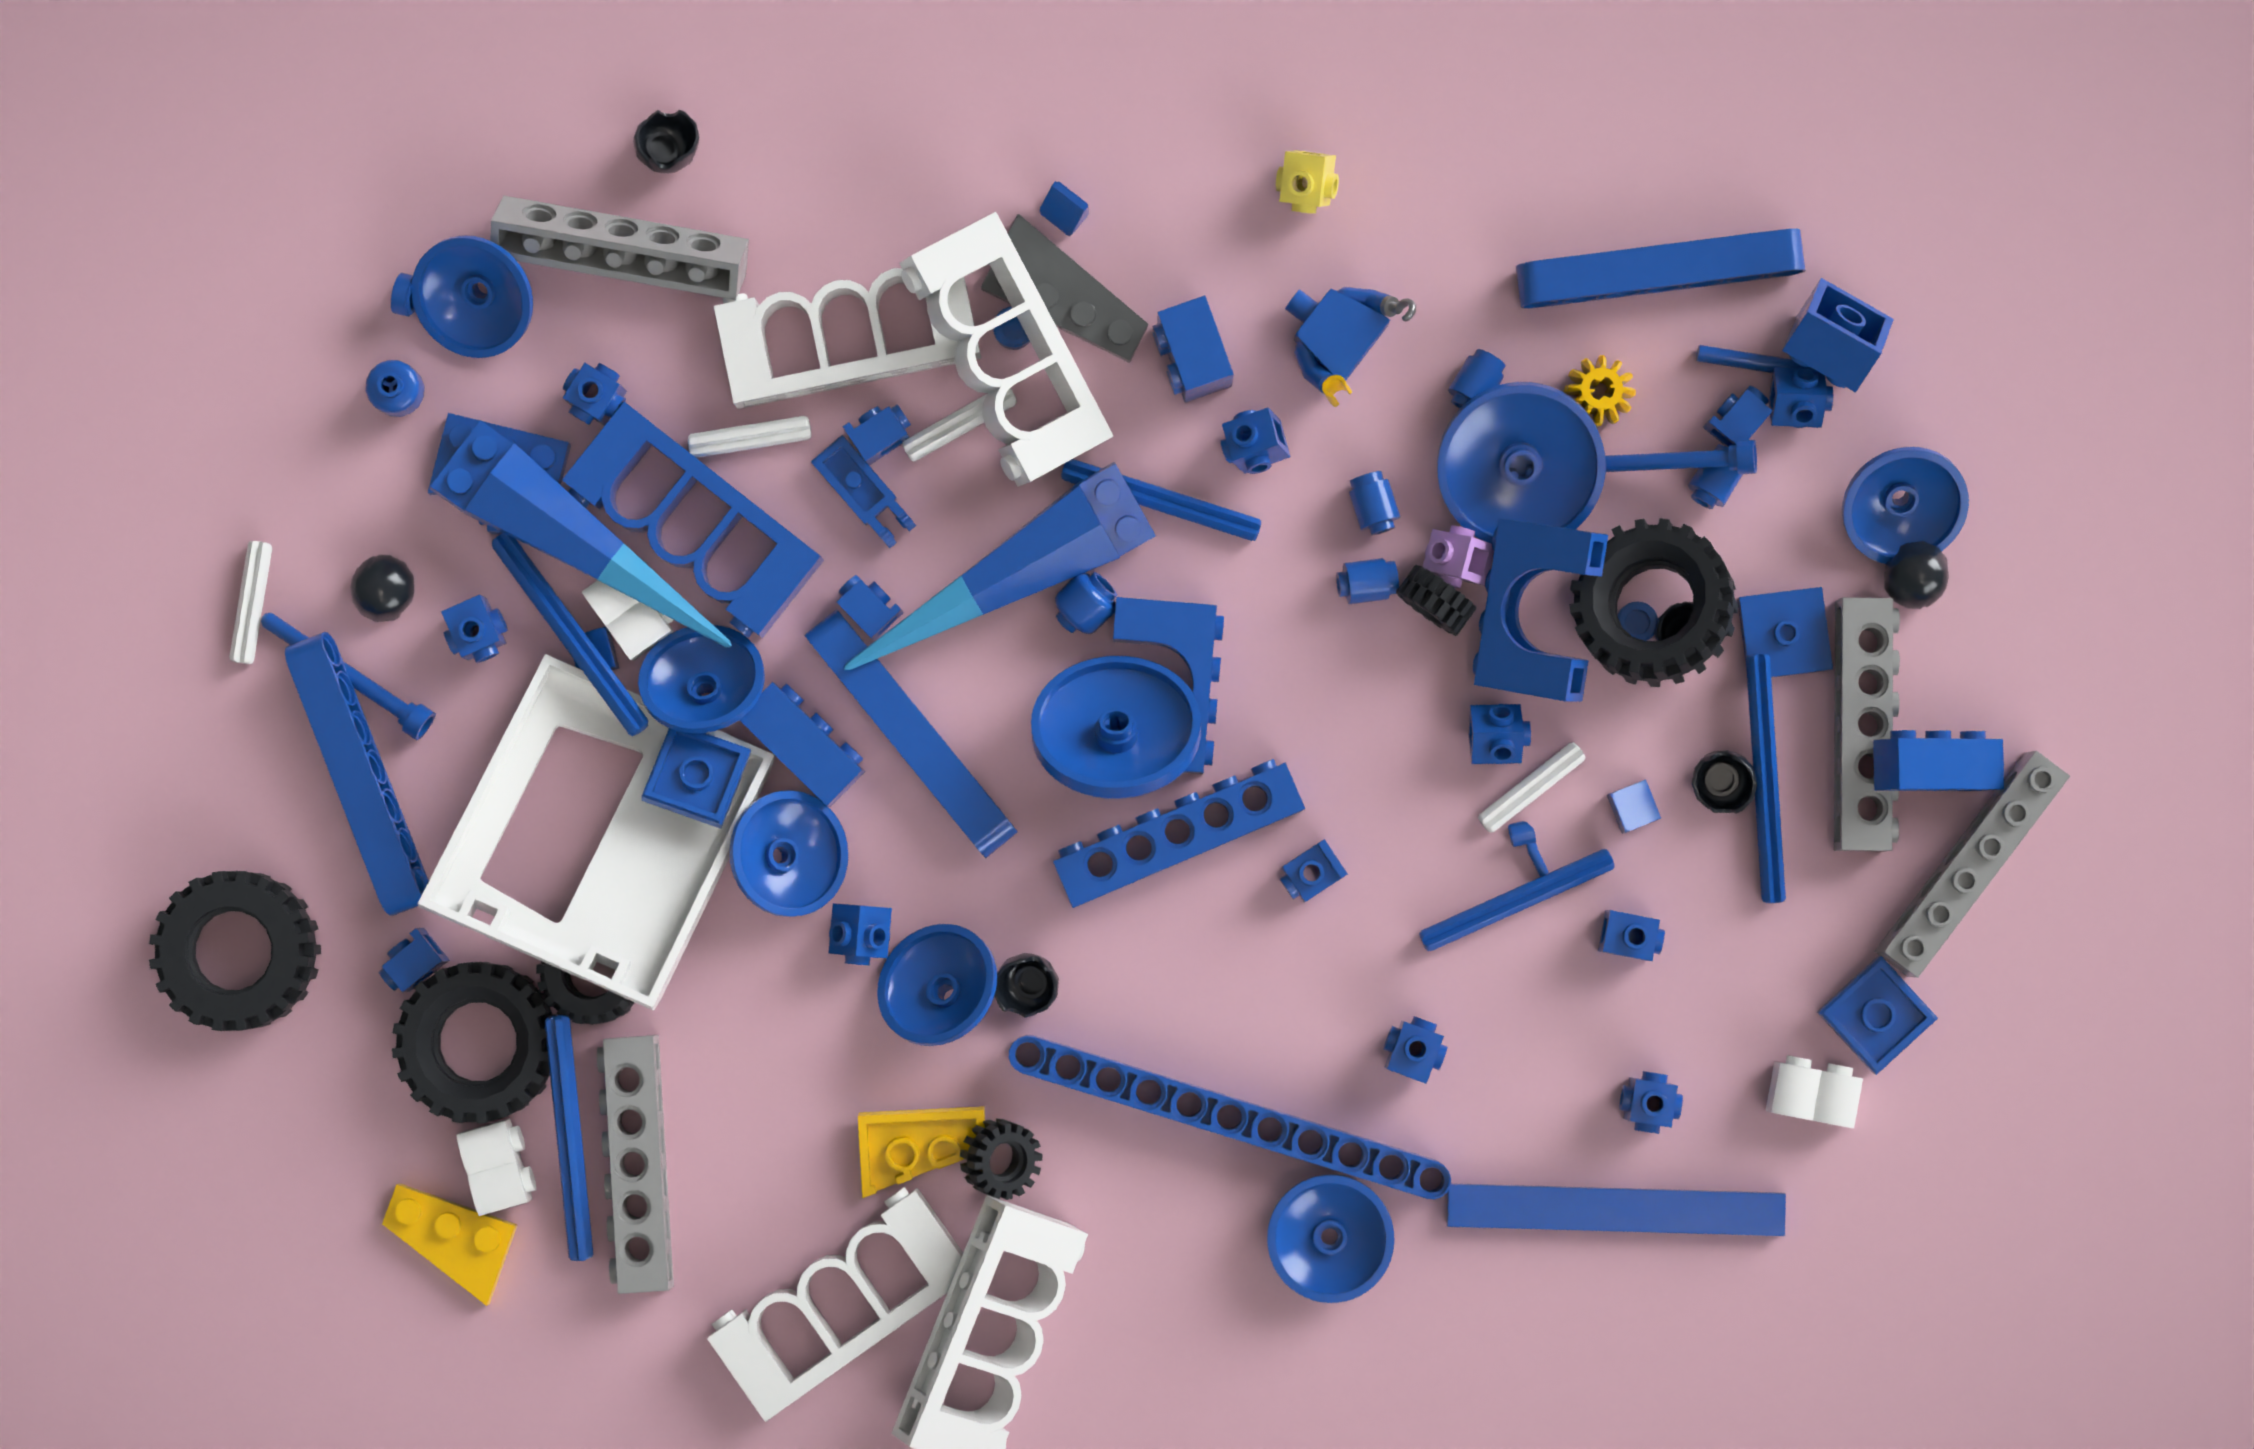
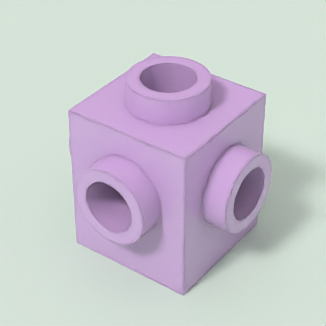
M1451 525L1449 532L1432 529L1430 541L1425 551L1423 568L1437 574L1443 581L1455 588H1461L1462 581L1485 586L1494 550L1491 543L1474 538L1475 531L1454 525Z

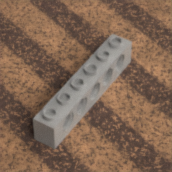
M503 196L491 219L490 241L505 249L519 262L733 300L737 299L746 276L749 239L510 196Z
M1843 597L1835 601L1834 851H1892V843H1897L1899 838L1898 818H1892V801L1898 800L1899 791H1874V776L1870 779L1865 778L1858 769V763L1862 756L1868 755L1874 759L1873 740L1890 739V731H1893V717H1898L1899 694L1898 692H1893V675H1898L1900 657L1899 651L1893 650V633H1898L1900 613L1898 608H1893V598ZM1863 630H1868L1876 636L1877 647L1872 653L1864 651L1859 645V635ZM1863 672H1869L1876 678L1877 688L1872 695L1864 693L1859 687L1858 680ZM1864 713L1873 716L1877 723L1876 732L1871 737L1864 735L1858 727L1859 718ZM1864 797L1872 799L1876 804V814L1870 821L1863 819L1858 812V804Z
M2037 750L2025 752L2004 779V790H1996L1874 952L1882 956L1907 977L1918 978L2069 779L2070 775Z
M659 1035L603 1039V1047L597 1048V1067L599 1073L605 1072L606 1089L599 1092V1106L601 1115H607L608 1132H602V1152L604 1157H610L611 1174H605L604 1176L606 1199H612L613 1216L607 1217V1237L609 1242L615 1241L616 1258H610L609 1261L611 1284H617L618 1294L669 1291L674 1287ZM626 1067L634 1069L639 1075V1085L634 1091H627L620 1085L619 1075ZM627 1110L638 1112L642 1118V1126L637 1133H630L622 1126V1116ZM629 1152H636L644 1159L645 1166L640 1175L630 1174L625 1169L624 1159ZM630 1195H640L645 1199L647 1211L643 1217H635L628 1212L626 1204ZM633 1237H641L648 1242L650 1251L646 1259H637L630 1253L629 1243Z

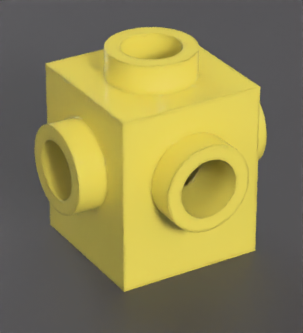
M1299 150L1285 151L1284 165L1279 167L1276 175V190L1280 192L1279 202L1292 203L1291 211L1302 213H1316L1317 207L1330 205L1331 199L1336 197L1339 185L1338 174H1334L1336 155Z

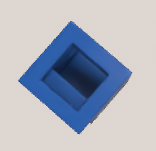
M1750 385L1739 398L1732 393L1716 411L1722 418L1719 420L1713 416L1706 422L1703 428L1729 448V445H1737V441L1749 440L1773 410L1766 405L1769 402L1768 398L1757 388Z
M897 404L892 408L888 406L883 410L879 406L874 407L858 419L861 425L855 429L850 422L842 426L865 462L870 466L902 445L903 441L909 438L905 429L911 424Z
M854 575L838 591L842 597L837 603L873 641L904 613L896 603L890 609L886 606L891 598L875 581L867 586L857 575Z
M1324 839L1282 866L1281 868L1286 875L1281 877L1280 881L1293 900L1300 896L1303 902H1306L1348 875V873ZM1315 865L1319 869V877L1315 881H1308L1304 877L1303 871L1306 866Z
M415 928L410 932L414 941L410 943L406 938L387 953L390 960L382 965L379 974L392 990L395 991L399 988L402 993L411 992L420 981H425L450 961L425 928Z

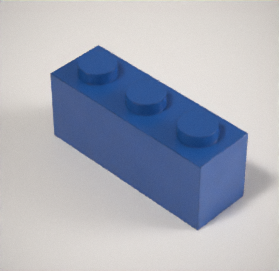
M772 682L761 693L754 707L740 721L826 806L831 807L865 773L858 765L863 758L847 742L840 747L828 735L834 729L817 713L810 718L799 707L804 700L787 683L780 688Z
M1916 730L1890 731V739L1873 740L1874 791L2004 790L2003 739H1986V731H1961L1960 739H1951V731L1946 730L1925 731V738H1916Z

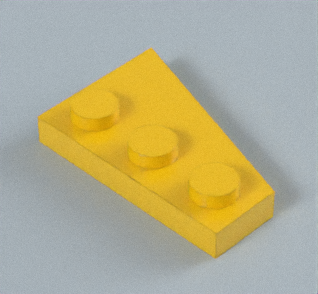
M985 1106L859 1112L858 1132L862 1198L873 1195L878 1190L894 1184L899 1185L912 1180L913 1177L933 1169H941L964 1160V1158L960 1157L961 1149L968 1151L970 1146L963 1142L966 1136L976 1137L972 1131L976 1125L985 1128L983 1123L985 1121Z
M401 1183L395 1186L382 1223L387 1229L486 1306L491 1302L517 1228V1224L489 1214L479 1216L477 1210Z

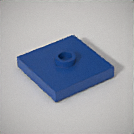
M1822 587L1737 598L1745 662L1748 655H1769L1771 678L1833 670Z
M669 728L641 799L646 803L721 829L751 755V749L707 733H685Z
M1877 956L1817 1011L1874 1075L1883 1070L1938 1019L1882 956Z

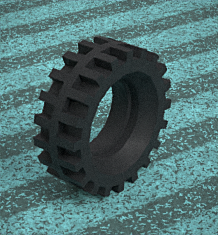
M1659 518L1658 525H1648L1645 519L1635 520V528L1623 531L1619 525L1611 529L1614 537L1607 541L1602 577L1580 574L1578 581H1571L1570 590L1574 594V603L1569 604L1570 613L1576 622L1575 629L1578 636L1595 660L1597 659L1606 671L1612 675L1617 673L1623 676L1626 682L1636 685L1637 680L1647 681L1650 687H1660L1662 680L1672 679L1675 684L1685 682L1683 675L1694 669L1698 674L1702 673L1707 669L1703 663L1710 656L1714 655L1719 658L1723 653L1724 649L1721 643L1725 636L1732 637L1735 629L1732 624L1733 613H1738V603L1734 597L1736 587L1723 559L1705 536L1703 538L1695 534L1693 528L1686 524H1683L1681 528L1675 527L1669 519ZM1652 569H1666L1678 573L1689 583L1693 592V610L1688 622L1677 634L1662 641H1644L1632 637L1622 628L1617 616V601L1623 587L1634 576Z
M218 871L212 872V875L189 881V886L183 891H175L169 898L172 903L167 910L159 911L155 919L160 922L157 934L150 935L149 944L155 945V959L149 960L150 969H156L160 982L155 985L160 993L166 992L172 1001L169 1006L175 1012L181 1011L190 1017L189 1022L195 1025L212 1027V1030L241 1031L270 1025L272 1021L287 1016L292 1012L291 1008L298 1001L304 1000L309 993L306 991V988L311 979H316L319 970L314 968L316 954H321V945H316L314 931L319 930L316 920H310L305 910L308 908V905L303 899H298L290 892L292 890L291 887L285 883H279L271 879V876L262 873ZM228 911L243 912L256 918L266 929L271 942V960L264 975L253 985L240 990H225L212 984L201 972L196 959V942L203 927L215 916Z
M489 962L460 963L448 968H442L434 972V975L426 981H420L414 987L416 991L409 1000L403 1001L400 1007L403 1011L399 1023H394L392 1032L397 1034L396 1048L392 1049L393 1058H398L401 1072L397 1074L400 1081H406L413 1091L410 1096L416 1102L421 1101L430 1108V1113L436 1116L442 1115L451 1118L452 1122L486 1123L507 1117L528 1106L529 1102L538 1094H541L547 1087L545 1083L550 1076L545 1019L553 1016L550 1007L544 1001L547 998L545 993H541L532 984L534 981L527 975L523 976L515 972L512 967ZM470 1003H487L499 1008L511 1020L516 1032V1051L511 1064L499 1076L487 1081H471L457 1075L446 1064L441 1052V1032L446 1020L458 1008Z

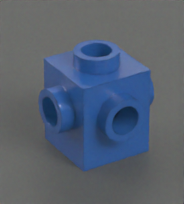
M584 362L580 370L577 368L573 369L563 385V390L566 391L563 399L572 406L568 412L588 425L594 419L605 426L622 403L626 401L624 395L627 391L617 382L620 375L601 363H598L596 368H593ZM592 384H596L598 386V394L593 398L585 397Z
M1774 367L1768 398L1769 407L1773 410L1770 414L1771 426L1822 428L1825 411L1832 410L1834 396L1833 386H1826L1825 375L1810 367Z
M1269 407L1259 411L1247 410L1240 412L1234 416L1233 420L1222 424L1225 439L1221 440V448L1225 459L1229 464L1234 463L1244 474L1265 472L1271 468V464L1291 457L1281 420Z
M479 594L441 611L449 629L443 632L444 637L454 655L459 653L461 658L466 660L474 658L476 663H480L499 654L497 648L507 644L503 633L508 631L506 622L498 608L492 610L486 597ZM479 626L478 634L473 637V630Z
M1521 704L1470 705L1468 738L1471 764L1522 763L1523 746H1530L1531 725L1530 721H1523Z
M833 903L828 954L845 955V964L870 966L871 957L888 959L892 908Z
M1413 1016L1411 1024L1401 1020L1399 1028L1391 1026L1383 1050L1390 1052L1384 1068L1427 1084L1432 1068L1440 1070L1448 1046L1442 1045L1444 1036L1435 1033L1437 1024ZM1414 1041H1420L1422 1049L1417 1055H1411L1409 1052V1046Z
M1643 1071L1642 1079L1629 1077L1628 1086L1623 1085L1619 1110L1624 1111L1623 1119L1635 1122L1634 1130L1659 1134L1660 1126L1672 1128L1673 1119L1679 1120L1682 1111L1683 1095L1677 1094V1085L1667 1083L1668 1075ZM1656 1095L1660 1098L1659 1109L1652 1112L1647 1108L1646 1103L1649 1097Z

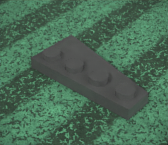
M1018 214L1008 232V236L1056 327L1130 363L1148 328V323ZM990 268L981 289L1009 303L992 268Z

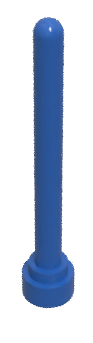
M1755 440L1737 441V445H1729V450L1605 456L1606 472L1729 467L1730 471L1738 470V474L1757 473V448Z
M266 613L261 618V624L265 629L289 645L309 638L273 613ZM344 662L354 689L399 718L398 723L403 726L402 731L416 741L424 736L435 719V712L423 704L415 705L412 702L409 705Z

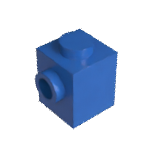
M1605 910L1598 951L1653 961L1654 953L1660 954L1662 951L1665 930L1659 929V919Z

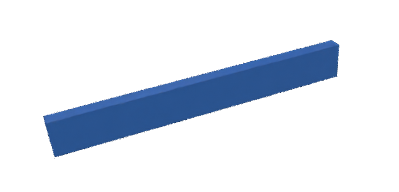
M1451 1183L1447 1192L1448 1227L1785 1236V1193Z

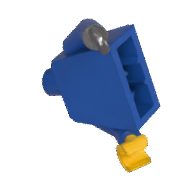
M1343 287L1338 291L1330 289L1323 299L1317 303L1299 289L1289 301L1285 310L1303 323L1294 337L1296 342L1294 353L1304 379L1324 393L1332 406L1337 407L1339 403L1334 394L1339 390H1345L1349 395L1352 393L1346 380L1388 327L1390 319L1387 317L1400 314L1404 308L1409 306L1407 313L1402 316L1403 321H1409L1416 312L1415 302L1408 298L1399 301L1394 296L1373 289Z

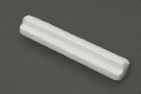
M1011 388L1004 397L1003 411L1015 406L1017 403ZM987 394L904 440L902 445L909 459L917 461L983 424V402Z
M799 416L699 432L688 436V447L690 454L699 458L805 441L811 438V427L807 416Z
M250 541L247 546L229 656L233 662L252 664L254 661L272 553V546L266 542Z
M1574 742L1569 743L1480 813L1478 816L1480 823L1488 832H1495L1581 764L1586 758L1583 751Z

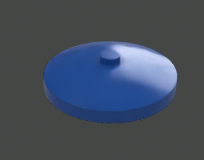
M1513 382L1498 385L1477 394L1457 411L1447 425L1439 445L1437 474L1445 504L1456 521L1463 528L1475 531V537L1492 544V536L1498 527L1499 518L1577 529L1590 515L1601 495L1606 475V457L1603 442L1594 421L1577 401L1564 392L1547 385L1533 382Z
M1098 657L1065 669L1043 688L1032 711V743L1037 758L1045 770L1066 787L1082 794L1100 798L1136 797L1151 793L1168 785L1179 777L1191 764L1201 740V713L1196 697L1190 687L1168 668L1137 657Z

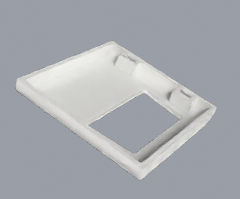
M545 654L418 902V907L654 1010L659 1004L730 858V840L735 824L743 811L758 799L771 771L775 755L720 730L707 732L709 735L751 749V755L721 829L642 801L641 796L669 728L659 723L649 714L640 695L627 690L648 718V727L635 736L629 735L581 669ZM563 727L640 752L643 758L563 919L558 923H554L482 882L481 876L555 730ZM476 909L495 916L491 925L472 918ZM597 962L616 970L612 979L592 971Z

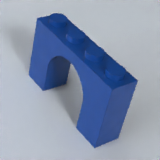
M1499 518L1498 527L1492 536V548L1494 550L1492 568L1488 571L1485 581L1486 591L1488 592L1486 608L1479 620V631L1481 633L1480 647L1473 660L1474 685L1565 702L1583 701L1589 660L1547 653L1532 645L1524 635L1520 625L1519 604L1528 584L1534 578L1547 571L1556 570L1602 577L1608 534Z
M1116 597L1113 642L1157 645L1168 648L1184 660L1191 672L1193 694L1196 697L1201 713V740L1194 759L1183 773L1203 774L1204 765L1212 766L1214 741L1206 740L1207 723L1216 724L1218 699L1210 698L1211 682H1219L1221 657H1213L1214 640L1222 641L1224 616L1216 615L1217 605Z

